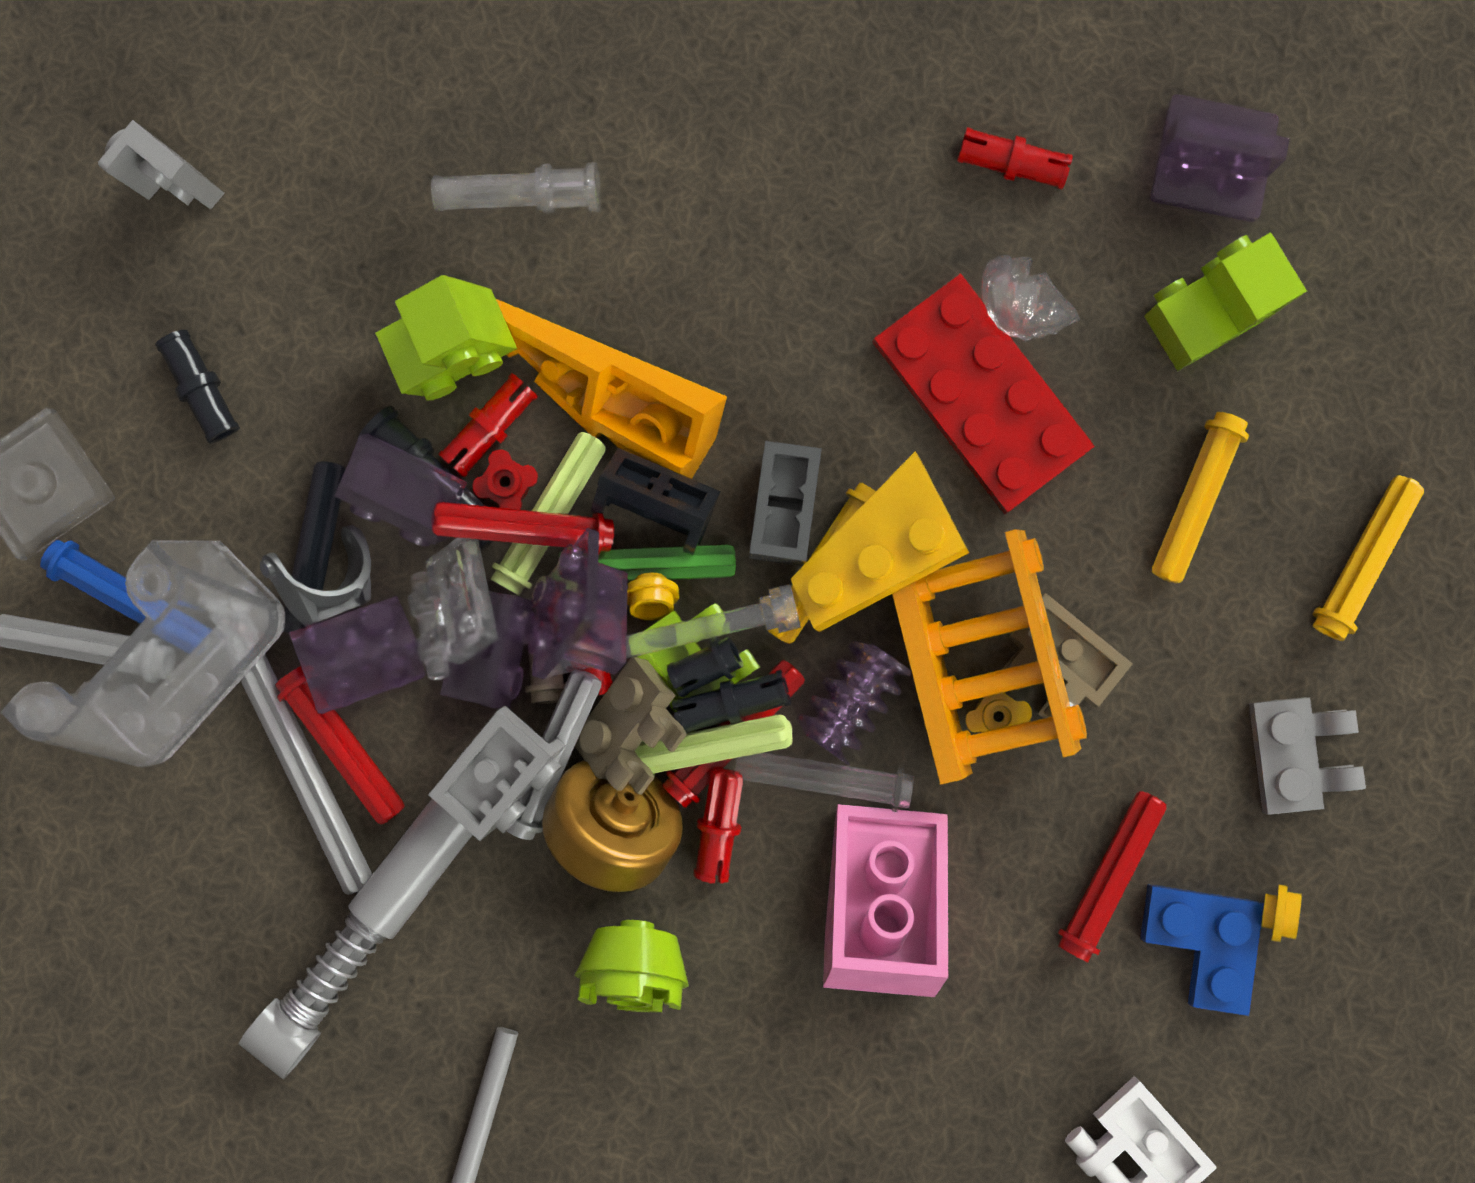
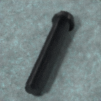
M320 461L314 465L292 577L296 581L323 591L347 473L346 467L328 461ZM285 607L284 615H277V620L282 621L281 632L314 637L316 627L322 628L323 622H317L305 627L287 607Z

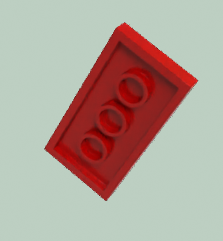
M961 273L873 339L872 343L1004 515L1095 447Z

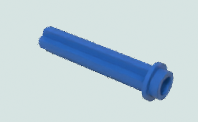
M56 540L44 552L40 567L46 570L48 579L52 581L64 580L189 652H195L205 642L209 631L207 623L80 552L79 544L70 540L64 543L61 540Z

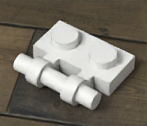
M1135 1076L1093 1113L1108 1130L1100 1139L1093 1140L1081 1126L1073 1129L1065 1139L1067 1145L1077 1155L1076 1163L1087 1176H1096L1101 1183H1201L1217 1168ZM1124 1150L1142 1169L1134 1178L1128 1179L1113 1162Z

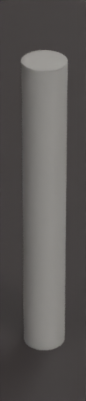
M497 1027L451 1183H475L518 1037L517 1031L504 1027Z

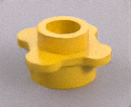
M1003 692L983 697L975 710H971L966 714L965 723L971 732L982 733L1026 723L1032 717V709L1026 701H1015ZM997 711L1002 712L1004 715L1001 722H996L993 718L994 713Z

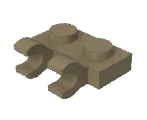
M1044 593L1042 598L1070 706L1079 705L1084 700L1093 708L1099 707L1133 663L1047 593ZM1030 628L1011 632L1007 638L1020 649L1007 661L1002 669L1038 661ZM1048 700L1037 712L1041 718L1052 717Z
M634 656L631 657L587 718L575 744L576 749L583 759L589 763L591 770L597 778L608 780L617 791H622L627 783H629L635 792L641 795L655 777L651 769L635 753L639 744L643 741L649 747L654 748L658 741L661 740L669 751L674 752L687 735L682 725L666 709L676 695L648 660Z

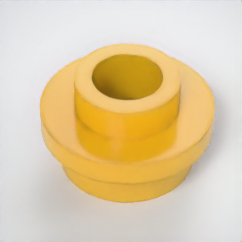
M643 573L624 587V601L629 605V611L634 617L643 620H659L674 611V604L679 600V587L675 582L667 579L666 576L660 573Z
M1278 884L1277 895L1265 893L1261 927L1272 929L1271 941L1280 942L1281 937L1292 939L1297 937L1302 894L1287 892L1288 886Z

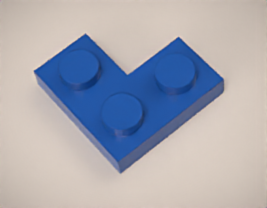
M1148 884L1140 940L1146 943L1195 950L1188 1004L1194 1008L1249 1016L1264 903Z

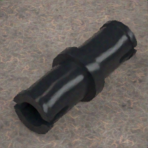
M188 330L175 331L162 337L155 343V346L161 352L178 385L175 388L177 397L181 402L188 403L206 435L207 442L210 444L221 441L240 429L217 388L221 381L216 372L208 371L190 339L191 336Z
M781 669L775 673L734 684L732 679L720 682L719 689L683 699H674L672 707L674 711H678L674 713L675 720L682 725L686 734L691 731L727 721L731 725L744 722L745 716L784 705L789 706L792 703L790 695L787 694L789 689Z

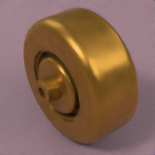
M584 760L569 768L556 785L544 809L542 819L543 834L547 846L556 861L579 881L605 891H633L653 882L661 874L677 850L683 830L679 806L675 798L662 786L663 783L655 775V778L642 795L637 794L629 783H627L622 791H617L608 780L597 778L591 770L589 763Z

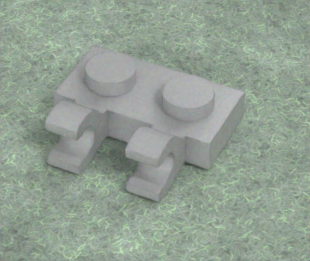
M1310 697L1249 703L1262 812L1264 814L1324 809L1322 792L1366 789L1363 766L1342 765L1319 768L1315 736L1359 733L1356 710L1312 713Z

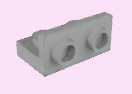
M134 120L125 129L118 131L109 139L105 147V154L98 162V166L148 200L162 187L166 191H170L186 205H189L195 198L209 209H212L225 194L181 156Z
M504 706L495 713L429 793V796L479 841L496 828L504 834L526 810L527 807L520 800L528 790L533 787L537 792H540L562 766L555 761V758L566 745L558 738L548 744L509 708Z

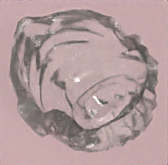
M1008 255L999 256L988 261L983 271L981 283L982 300L988 315L997 328L1014 338L1030 341L1032 338L1043 339L1049 334L1056 335L1064 327L1079 322L1080 318L1076 309L1062 296L1046 272L1038 275H1029L1033 261L1032 258L1020 257L1012 259Z

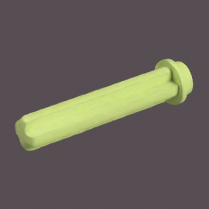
M580 432L577 434L532 511L568 514L606 451L605 445L588 433ZM512 543L501 563L497 564L494 562L491 566L496 570L491 580L519 596L524 587L531 588L532 584L528 580L549 546Z
M779 714L732 725L689 732L674 752L669 751L661 740L658 741L654 748L649 747L642 741L635 750V753L654 774L787 748L793 742L792 726L784 715Z

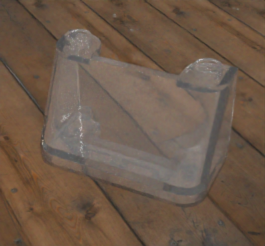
M152 540L133 561L127 571L125 583L129 598L146 616V619L90 681H85L75 693L68 694L56 683L46 681L28 684L1 711L4 717L29 740L143 768L164 763L172 757L279 639L285 628V611L278 598L221 541Z

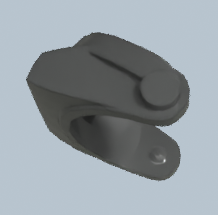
M348 525L341 530V538L348 556V569L344 581L334 591H320L301 584L289 575L275 553L263 555L260 562L262 574L264 577L270 578L286 607L305 627L366 604L371 600L370 552L366 538L358 527Z

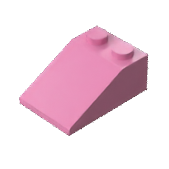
M838 804L835 816L825 927L823 988L935 997L948 979V814Z

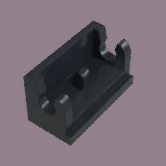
M618 448L600 475L591 512L601 514L604 512L605 506L609 507L612 503L687 535L683 552L694 555L697 546L700 545L721 491Z

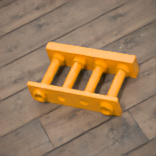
M1015 529L1005 532L1009 551L938 569L892 594L940 785L963 780L973 773L971 764L976 763L979 756L1058 739L1062 756L1068 757L1081 750L1079 740L1087 738L1085 721L1079 705L1070 706L1036 575V573L1044 571L1041 552L1036 539L1027 540L1024 530ZM1011 573L1016 574L1024 606L944 626L941 621L934 622L929 600L935 599V593ZM1030 628L1038 661L957 680L954 675L948 677L943 655L949 653V647ZM1044 683L1052 717L971 735L969 730L962 731L957 709L963 707V702Z

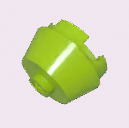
M622 920L620 926L596 929L575 973V977L580 979L578 1000L580 1002L593 1005L596 1004L597 995L607 997V1003L617 1005V1010L662 1012L663 1003L668 1005L669 1008L680 1010L682 990L689 986L677 937L671 933L656 930L653 923L641 920Z

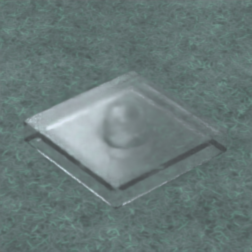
M46 407L0 439V535L16 559L26 561L115 499V496L56 410Z

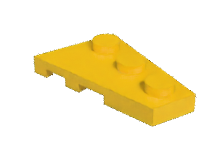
M915 451L790 580L813 628L820 632L969 554V551L926 468Z

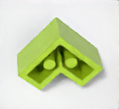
M1271 232L1253 243L1247 235L1237 239L1216 254L1218 257L1200 268L1204 277L1188 286L1184 279L1181 278L1154 295L1157 304L1144 317L1177 371L1269 319L1307 292Z
M441 275L396 300L395 303L402 318L375 333L401 394L425 396L426 400H435L450 394L457 388L455 382L469 374L480 376L499 368L503 364L501 357L517 349L492 289L446 275Z

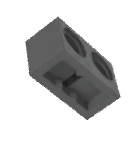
M765 441L749 559L803 566L806 563L822 448Z

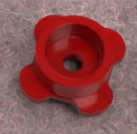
M502 449L495 450L489 455V466L483 476L477 477L473 481V492L480 499L489 498L499 504L500 508L521 510L522 500L526 497L529 488L534 487L538 482V473L531 465L522 466L513 461L508 451ZM503 477L510 478L509 486H501L500 481Z

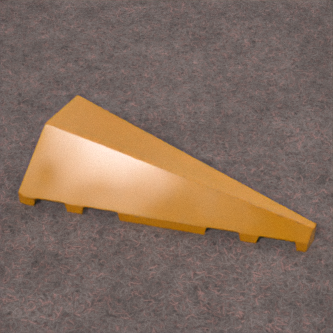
M496 299L517 346V349L508 353L507 356L510 358L519 353L538 371L539 374L534 382L581 427L596 438L602 434L605 435L615 446L688 478H693L717 437L727 396Z

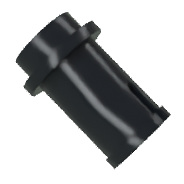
M714 637L710 639V646L675 663L668 664L667 673L675 689L678 688L677 693L679 696L685 697L690 692L723 676L729 680L736 677L735 671L743 668V662L737 647L730 637L722 640Z

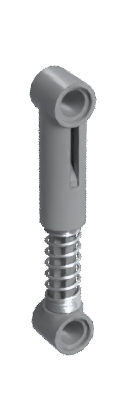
M431 799L350 902L348 907L351 912L345 918L347 926L343 931H335L337 938L333 944L326 943L327 951L323 956L316 955L318 963L314 968L308 967L306 969L308 976L305 980H297L298 989H290L283 1000L274 999L251 1024L239 1041V1045L281 1079H285L319 1038L321 1032L318 1031V1025L329 1012L328 1004L338 1001L337 992L347 989V979L357 976V966L366 965V955L376 952V944L383 943V940L386 938L393 939L427 896L433 885L471 838L472 834Z

